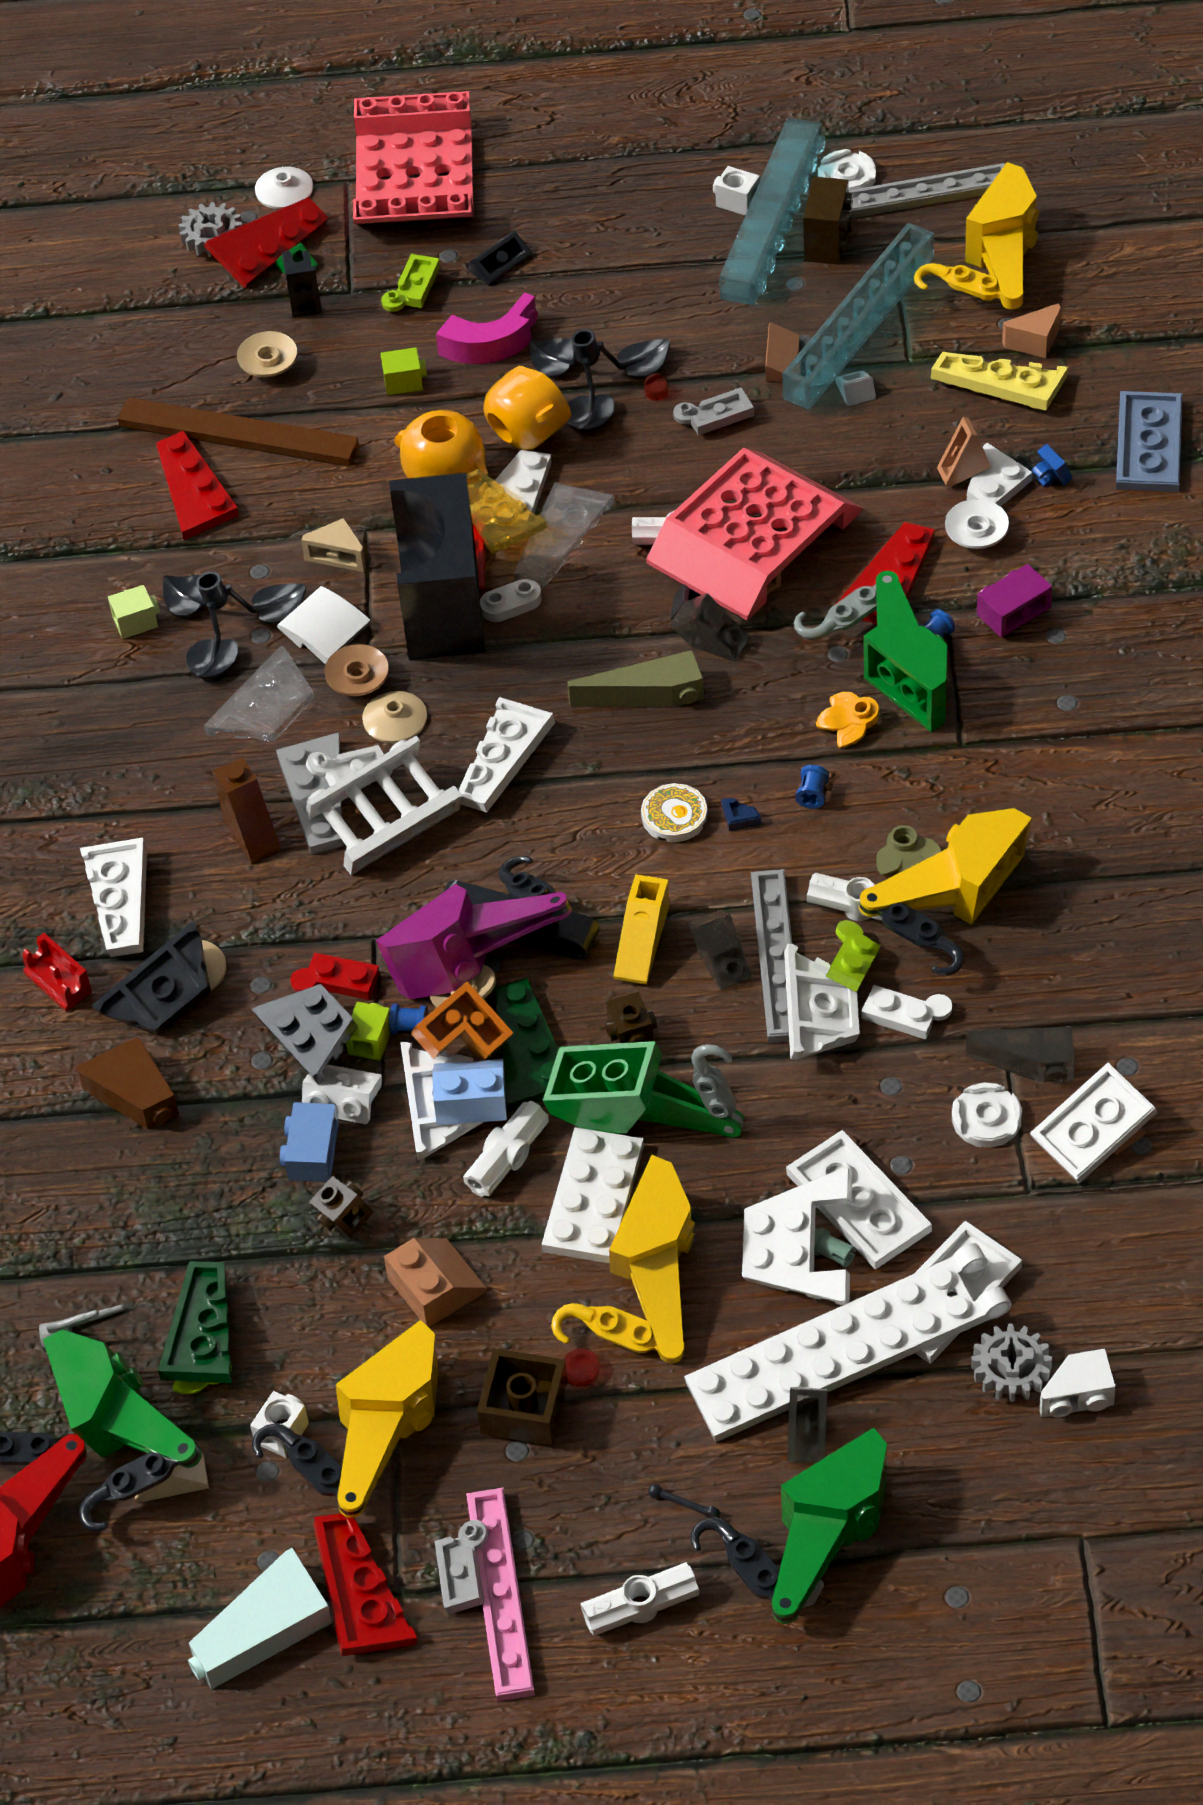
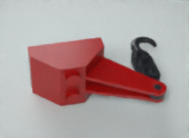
M0 1432V1465H27L0 1486V1608L25 1589L27 1575L33 1574L35 1565L34 1552L29 1551L28 1543L87 1457L84 1440L77 1434L66 1435L57 1442L47 1433Z

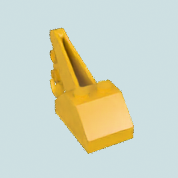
M1007 162L966 218L965 262L980 268L987 267L990 275L970 269L964 265L947 267L941 264L930 263L921 266L915 272L914 281L919 288L923 290L928 289V285L922 281L923 276L935 275L941 277L953 289L979 297L982 300L990 301L994 298H999L1002 305L1007 309H1017L1022 306L1023 256L1029 248L1032 249L1036 244L1038 232L1035 231V225L1039 216V210L1036 209L1037 195L1022 167Z
M651 1155L609 1248L610 1273L629 1280L632 1279L646 1320L612 1306L587 1307L582 1304H567L558 1309L552 1318V1331L559 1341L565 1344L570 1342L569 1337L562 1332L561 1325L566 1318L575 1317L582 1320L599 1338L633 1352L646 1353L650 1350H656L660 1358L669 1364L677 1363L682 1359L684 1355L678 1259L682 1252L687 1254L691 1248L695 1233H692L695 1222L691 1221V1206L672 1162Z

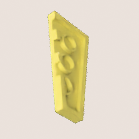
M942 352L931 369V379L1046 411L1067 378L1068 367L1057 366V370L1042 369V364L1029 362V367L1010 365L1011 360L1007 359L983 362L982 356Z

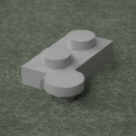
M742 388L701 401L699 407L684 402L676 405L673 410L674 420L680 424H691L698 436L754 416V407Z
M479 1520L466 1522L460 1528L458 1538L456 1539L447 1537L435 1541L443 1605L449 1614L485 1604L477 1550L486 1544L489 1532L487 1527Z

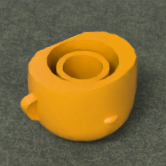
M523 366L514 368L498 380L489 389L483 405L484 415L494 432L503 441L518 450H532L538 447L564 426L571 417L570 407L555 383L544 373Z
M435 410L424 413L414 419L405 430H401L395 437L394 443L400 448L401 466L407 478L466 473L470 494L482 484L488 474L485 448L481 436L475 425L458 412Z

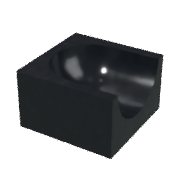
M457 473L389 480L401 573L396 574L409 660L485 653L476 547L467 474Z

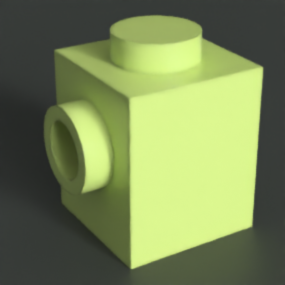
M144 585L108 596L112 617L122 639L158 627L155 614L160 613L159 605L155 595L149 596Z

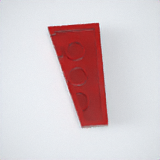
M307 197L209 239L204 247L246 288L274 266L282 252L289 251L300 242H304L325 225L329 217Z
M184 431L156 442L183 540L239 516L238 507Z
M904 522L839 601L862 586H874L877 575L882 571H892L897 574L908 600L934 540L935 529ZM877 610L861 621L877 624Z
M341 1513L314 1517L313 1526L341 1657L416 1645L417 1636L412 1626L409 1627L403 1616V1609L397 1598L394 1599L387 1586V1579L383 1571L377 1567L371 1555V1549L355 1518L345 1517Z

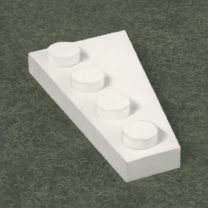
M499 697L495 705L496 713L494 717H490L487 723L486 736L483 741L479 742L476 749L477 757L474 763L469 765L459 788V792L462 795L461 804L487 813L555 724L553 713Z
M144 838L80 848L86 866V874L92 888L94 904L97 907L106 950L110 957L143 952L147 844Z

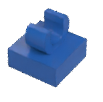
M1047 444L1037 451L1042 462L1038 463L1032 471L1037 476V481L1043 487L1050 485L1055 478L1063 486L1073 478L1065 461Z

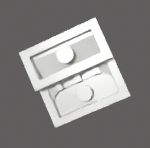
M320 586L281 621L277 627L299 648L305 645L326 664L334 652L349 644L369 625L370 619L336 593Z

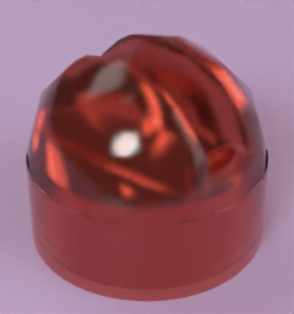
M658 373L648 376L644 383L645 396L653 401H659L667 397L669 393L668 382L664 376Z

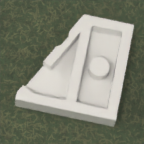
M986 443L983 449L991 468L972 476L967 489V500H988L1001 507L1032 481V472L989 443Z

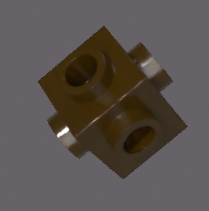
M639 992L606 1001L608 1021L605 1022V1028L610 1042L634 1043L654 1041L653 1029L657 1028L656 1018L652 1008H645Z
M334 1176L309 1201L318 1211L315 1219L329 1231L336 1227L350 1239L374 1213L361 1199L364 1193L349 1180L343 1184Z

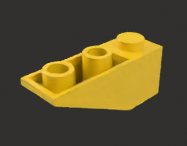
M635 874L627 900L613 979L647 985L670 906L668 879Z

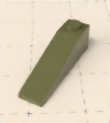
M692 650L567 681L569 704L571 707H675L704 699L703 677Z

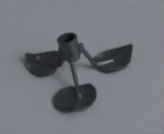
M582 329L575 332L571 339L530 340L529 349L535 369L550 378L565 375L569 371L570 366H575L578 362L584 365L589 396H578L568 402L571 417L567 423L579 431H593L606 425L615 412V403L611 395H595L590 366L597 363L600 351L619 370L626 368L628 376L632 378H646L653 376L662 369L671 343L669 339H656L635 343L622 349L616 359L604 347L603 341L597 342L592 330Z
M214 571L205 572L202 575L181 577L165 575L163 579L164 601L168 610L177 617H190L195 615L201 606H207L209 609L215 639H204L190 647L186 655V664L189 670L199 679L221 676L229 671L238 659L239 648L236 641L233 639L221 640L215 609H220L226 604L228 595L233 597L250 613L258 612V618L261 622L265 624H279L302 603L306 593L305 584L273 585L263 588L254 594L252 606L238 595L230 584L224 586L221 576Z

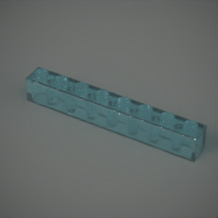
M787 117L719 276L720 299L755 305L759 294H764L767 274L773 273L775 255L782 251L784 234L790 232L793 212L797 213L800 207L801 193H806L809 174L815 172L818 153L822 154L824 150L825 136H821V123Z
M911 223L905 225L782 373L784 400L808 410L812 408L914 284L915 272L921 266L930 264L933 261V232Z

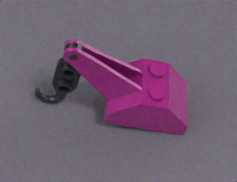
M528 856L513 857L500 866L498 878L505 884L510 897L514 899L473 905L467 890L455 884L378 938L376 943L399 993L411 1000L455 992L464 983L469 982L482 972L487 952L543 926L568 917L572 912V908L566 894L555 892L553 886L526 872L516 874L510 872L517 865L533 863V859Z

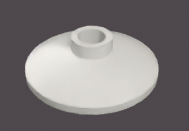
M295 167L272 169L264 173L255 185V193L259 202L266 207L278 210L310 197L313 192L311 177L305 171Z
M971 499L958 503L948 512L945 528L948 536L955 543L967 548L982 549L999 543L1006 536L1009 520L1006 512L999 505L988 500Z

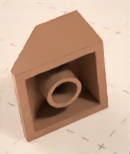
M413 1238L384 1256L388 1280L418 1318L428 1327H431L487 1292L486 1286L448 1239Z

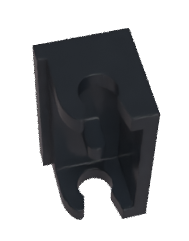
M290 251L282 252L293 318L322 313L315 266L311 265L310 255L307 251H303V260L301 262H294Z

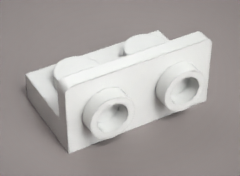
M326 1065L322 1071L325 1078L319 1085L309 1075L306 1076L303 1081L302 1103L335 1104L338 1119L362 1124L369 1122L371 1102L381 1088V1074Z

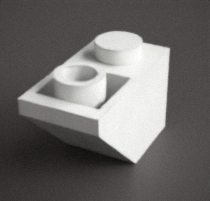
M1105 1349L1067 1356L1041 1392V1418L1049 1416L1060 1418L1072 1412L1084 1410L1100 1411L1107 1406L1114 1405L1115 1383Z

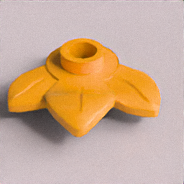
M840 692L830 697L832 707L821 712L816 721V727L823 730L837 731V745L839 748H845L861 740L865 736L867 728L876 724L880 708L876 700L871 697L859 698L852 692Z

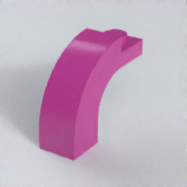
M524 292L506 315L488 323H474L451 315L436 333L438 355L465 364H487L501 361L517 354L531 340L530 327L535 324L538 317L535 296Z

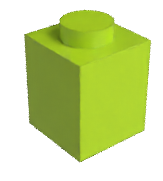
M417 347L380 353L387 395L423 390L422 378L427 377L425 359H418Z
M357 1002L351 1017L358 1025V1028L351 1039L346 1042L348 1054L381 1061L391 1035L389 1029L390 1008L383 1007L377 1003Z

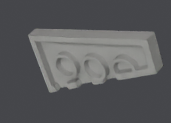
M339 732L276 750L277 758L311 855L343 846L342 839L322 813L310 820L306 816L307 801L311 794L321 788L326 790L330 787L324 776H315L308 771L306 760L314 752L325 753L331 760L336 759L337 755L340 754ZM340 801L339 803L335 804L333 807L336 809V811H337V812L339 813V815L342 817V809H341V801Z

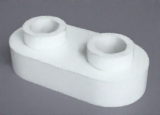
M521 579L488 591L480 599L482 616L491 622H501L531 611L541 603V588L533 580Z

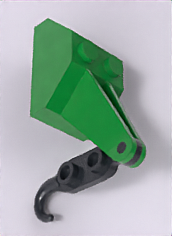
M60 1330L44 1338L43 1342L71 1430L83 1439L101 1458L121 1449L123 1444L147 1453L113 1471L109 1478L99 1488L88 1494L81 1503L79 1510L81 1523L86 1529L99 1532L107 1529L109 1525L107 1522L96 1523L91 1519V1512L95 1506L107 1501L129 1500L166 1481L171 1476L173 1469L178 1465L185 1468L196 1466L202 1458V1449L192 1438L188 1437L142 1398L140 1388L143 1387L142 1378L135 1367L129 1368L120 1352L114 1353L103 1342L66 1330Z
M872 1428L781 1485L782 1522L788 1528L789 1535L780 1571L757 1541L738 1532L726 1520L717 1517L705 1518L693 1527L690 1540L694 1550H701L699 1537L703 1532L708 1530L718 1532L723 1538L729 1564L756 1597L768 1599L772 1602V1614L776 1621L782 1624L794 1622L841 1546H849L857 1540L864 1541L872 1536L879 1527L887 1484V1443L876 1429Z

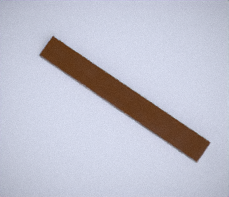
M130 397L127 398L118 417V423L121 427L174 435L184 431L190 439L350 466L359 446V440L356 436Z

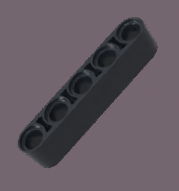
M457 880L449 881L443 891L445 892L457 884L467 890L473 905L514 899L509 894ZM571 912L565 919L543 926L511 942L576 960H585L600 932V926L591 917Z

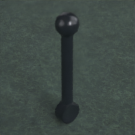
M652 1484L648 1488V1494L652 1498H664L705 1514L707 1518H719L721 1515L720 1510L716 1507H705L664 1491L659 1484Z

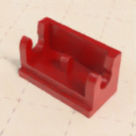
M42 933L37 937L39 948L35 954L32 955L28 949L23 951L22 957L25 964L23 972L67 1012L92 993L87 970L46 933Z

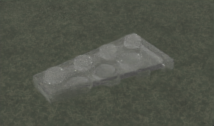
M554 483L514 571L515 581L530 579L537 582L540 587L545 588L567 561L566 556L573 548L577 549L583 542L582 537L585 533L598 524L600 515L604 510H609L612 507L614 495Z

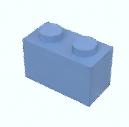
M293 1103L292 1115L286 1116L284 1131L285 1137H288L287 1145H282L280 1149V1166H285L288 1180L327 1182L331 1178L339 1126L335 1104Z

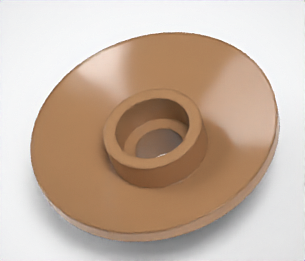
M363 644L349 645L337 650L329 657L324 669L328 685L336 692L347 696H361L377 690L386 681L389 673V665L385 655L377 648Z

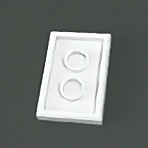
M1107 1063L1030 1134L1074 1180L1080 1183L1156 1115L1157 1110L1118 1071Z

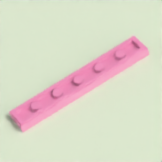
M497 1488L466 1493L470 1520L481 1521L489 1532L486 1544L477 1550L485 1603L483 1604L497 1702L535 1696L504 1489Z

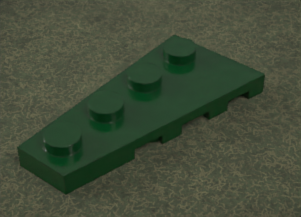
M527 978L495 988L497 1015L513 1032L510 1039L501 1046L502 1059L504 1060L508 1112L518 1109L523 1102L532 1101L537 1103L543 1101L558 1053L556 1043Z
M189 1261L158 1369L160 1380L232 1383L227 1273L223 1262Z

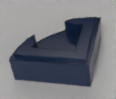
M735 798L721 799V806L729 831L761 825V816L753 806L749 807L738 802V799Z

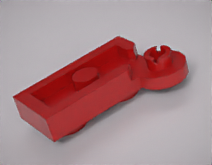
M314 952L309 967L293 972L290 977V983L295 992L321 984L328 992L370 1000L380 975L379 965Z

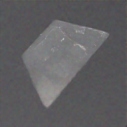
M280 646L204 724L207 735L215 736L216 731L233 732L234 738L248 739L254 737L259 740L275 741L314 700L313 690L285 647Z

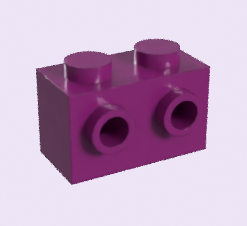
M1026 564L1018 570L1009 572L1006 577L993 585L984 587L977 594V616L1002 638L1051 608L1052 586L1029 564Z

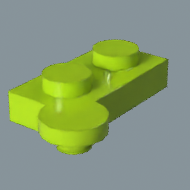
M411 254L398 281L397 291L391 290L382 296V307L390 312L399 311L405 305L422 308L440 269V259Z
M843 920L838 923L835 931L843 944L825 977L857 992L881 945L864 936L862 928L855 922Z

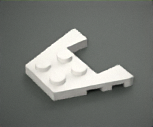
M849 1168L839 1169L744 1209L742 1277L746 1281L784 1291L791 1290L803 1293L808 1297L819 1300L820 1298L831 1300L839 1305L849 1303L850 1274L846 1269L814 1272L816 1206L852 1203V1172Z

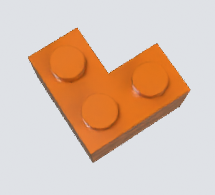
M467 981L418 1023L411 1035L433 1059L460 1037L479 1060H487L510 1039L513 1032Z

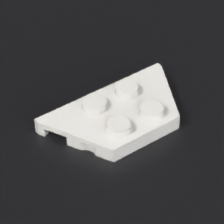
M787 944L784 957L790 1059L797 1060L856 1042L860 1034L857 992L825 977L830 968L829 963L818 957L814 962L797 953V946Z
M401 1042L417 1160H420L483 1123L436 1124L432 1075L434 1064L473 1061V1058L458 1054L449 1055L443 1051L433 1059L426 1051L412 1048V1043Z

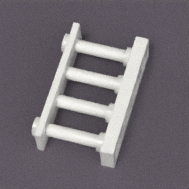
M417 736L408 741L405 739L400 740L392 746L388 753L328 789L321 788L315 791L308 798L306 806L307 818L310 820L322 813L347 846L343 866L350 875H353L460 809L462 795L457 788L452 786L446 791L443 789L439 790L416 760L415 756L418 755L420 744ZM404 764L429 797L428 802L419 807L411 805L388 775L390 771ZM375 780L402 814L400 819L391 824L384 822L360 790ZM350 797L375 830L373 835L365 840L358 839L333 807L335 804Z

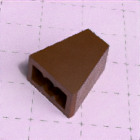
M241 757L213 770L223 820L250 863L254 864L280 852L281 847L258 780L244 758Z
M138 1037L76 1066L81 1087L85 1092L146 1129L164 1124L172 1117L179 1115L173 1092Z

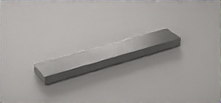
M1005 163L849 190V192H853L852 210H849V214H853L854 218L982 196L1002 170Z
M785 870L751 872L768 1044L789 1042L784 951L787 944H792Z

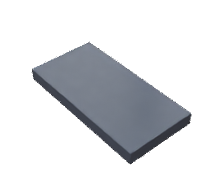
M1120 391L1116 490L1179 492L1183 393Z

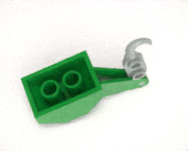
M892 571L880 572L876 577V584L874 586H862L832 606L822 624L816 628H806L803 626L802 620L806 616L805 612H800L796 616L794 628L797 633L804 638L814 640L821 639L831 632L847 630L877 610V627L864 635V679L930 732H933L945 723L947 644L940 635L933 634L925 626L918 625L896 573Z
M655 1041L559 1047L543 1098V1102L551 1115L582 1129L613 1134L627 1133L637 1120H643L735 1138L741 1134L745 1120L744 1115L735 1109L737 1101L724 1075L717 1067L708 1064L705 1058L707 1055H716L730 1063L732 1057L723 1048L710 1044L697 1047L691 1055L694 1066L692 1081L696 1089L658 1070L662 1053Z

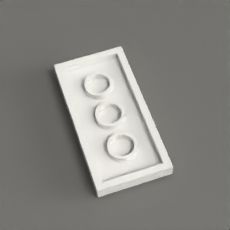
M574 1128L541 1244L542 1252L610 1264L609 1248L628 1207L644 1148L643 1138Z
M843 1130L786 1167L787 1175L797 1186L842 1168L850 1169L852 1172V1203L816 1207L856 1247V1250L875 1270L932 1232V1224Z
M964 1221L915 1273L953 1257L965 1245L976 1243L985 1255L987 1264L979 1272L961 1278L973 1301H976L982 1293L991 1288H1003L1022 1268V1259L967 1221ZM954 1291L948 1293L949 1297L958 1295ZM958 1334L930 1347L923 1348L915 1354L931 1364Z

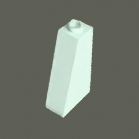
M293 1548L285 1551L189 1642L193 1655L192 1658L188 1659L189 1665L198 1680L205 1678L211 1690L332 1623L326 1601Z

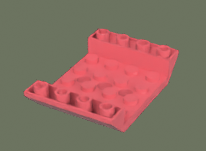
M469 91L354 99V123L356 130V199H353L354 224L474 217L473 144ZM440 173H449L446 176H439ZM415 174L420 175V176L417 177V178H410V177H409V176L415 175ZM385 176L391 177L390 179H387V180H382V179H380V178L385 177Z
M742 448L666 518L647 556L646 563L748 621L767 603V584L827 527L834 524L844 529L862 512V507L762 452ZM733 499L737 501V502H735V503H725V502H723V501H731V500H733ZM758 513L762 515L761 517H757V518L748 516V515H756V514H758ZM783 527L786 528V529H788V530L783 531V532H778V531H775V530H774V529H781V528H783Z

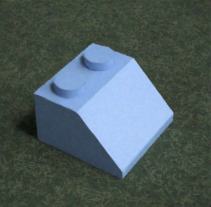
M503 1059L434 1064L432 1072L433 1101L437 1125L507 1120Z

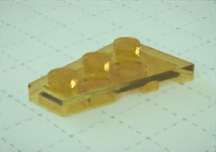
M480 469L467 473L472 522L491 554L548 529L547 520L529 511L526 504L520 500L516 501L508 495L501 485Z

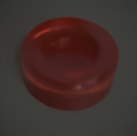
M575 1349L564 1357L569 1384L584 1387L592 1384L597 1379L599 1363L593 1352L587 1349Z

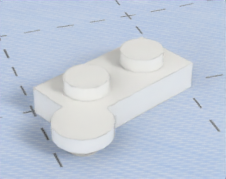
M379 745L338 754L336 759L332 760L325 753L314 752L308 756L306 767L313 775L324 776L331 787L384 754Z
M874 985L862 1008L861 1019L926 1040L933 1020H945L951 1015L952 1002L947 996L941 994L932 995L926 1001Z

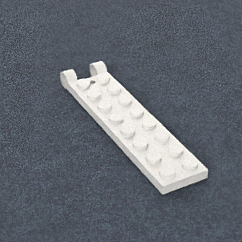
M976 1243L965 1245L951 1258L684 1376L686 1384L715 1442L919 1352L923 1348L930 1347L985 1321L998 1318L1007 1313L1012 1303L1002 1287L991 1288L982 1293L978 1300L973 1301L961 1279L964 1276L979 1272L986 1266L987 1259L980 1246ZM954 1291L958 1295L949 1297L948 1293Z

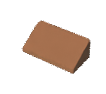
M769 323L765 362L766 381L796 382L800 335L773 323Z

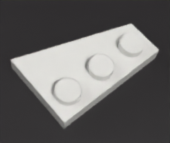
M520 450L471 508L472 518L485 517L486 524L529 530L552 463L551 454Z

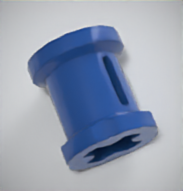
M940 609L934 610L930 614V619L924 625H919L925 626L933 634H938L942 638L955 631L953 619L949 614Z
M806 765L801 769L802 783L801 787L796 791L795 799L799 805L805 808L816 809L824 804L825 795L823 790L824 786L829 782V772L819 765Z
M393 1003L389 1017L390 1033L397 1034L398 1031L412 1032L415 1026L429 1015L428 1006L421 1005L420 1008L400 1007L399 1004Z

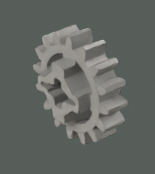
M211 202L209 207L206 208L203 204H199V210L189 209L190 216L181 217L182 223L179 224L182 245L186 244L188 251L195 249L198 256L203 252H207L208 257H211L212 254L204 247L206 241L242 226L241 215L236 214L234 207L227 210L225 203L215 207V203Z
M1008 1324L1006 1332H1002L998 1326H995L992 1337L983 1333L981 1335V1344L974 1345L971 1360V1369H974L975 1382L983 1381L982 1391L985 1393L992 1389L996 1390L995 1399L997 1400L1003 1394H1009L1010 1402H1015L1016 1394H1021L1026 1400L1030 1399V1389L1040 1393L1042 1391V1381L1048 1382L1050 1379L1049 1369L1052 1368V1356H1048L1049 1345L1048 1343L1040 1344L1041 1335L1039 1333L1031 1337L1028 1336V1327L1023 1326L1020 1332L1014 1331L1013 1324ZM1009 1356H1012L1014 1369H1011Z

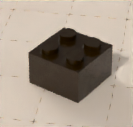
M813 176L803 216L804 261L839 265L842 253H847L849 235L846 234L847 232H852L854 215L849 214V210L851 211L853 206V192H849L847 179Z
M493 1348L477 1409L480 1434L552 1445L568 1384L565 1359Z

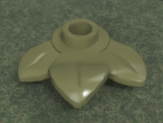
M900 825L890 832L887 837V845L878 851L876 867L882 876L897 871L900 873L941 852V848L934 840L919 837L912 827Z

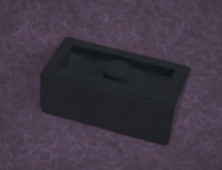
M514 230L472 259L466 268L478 279L489 285L533 253Z

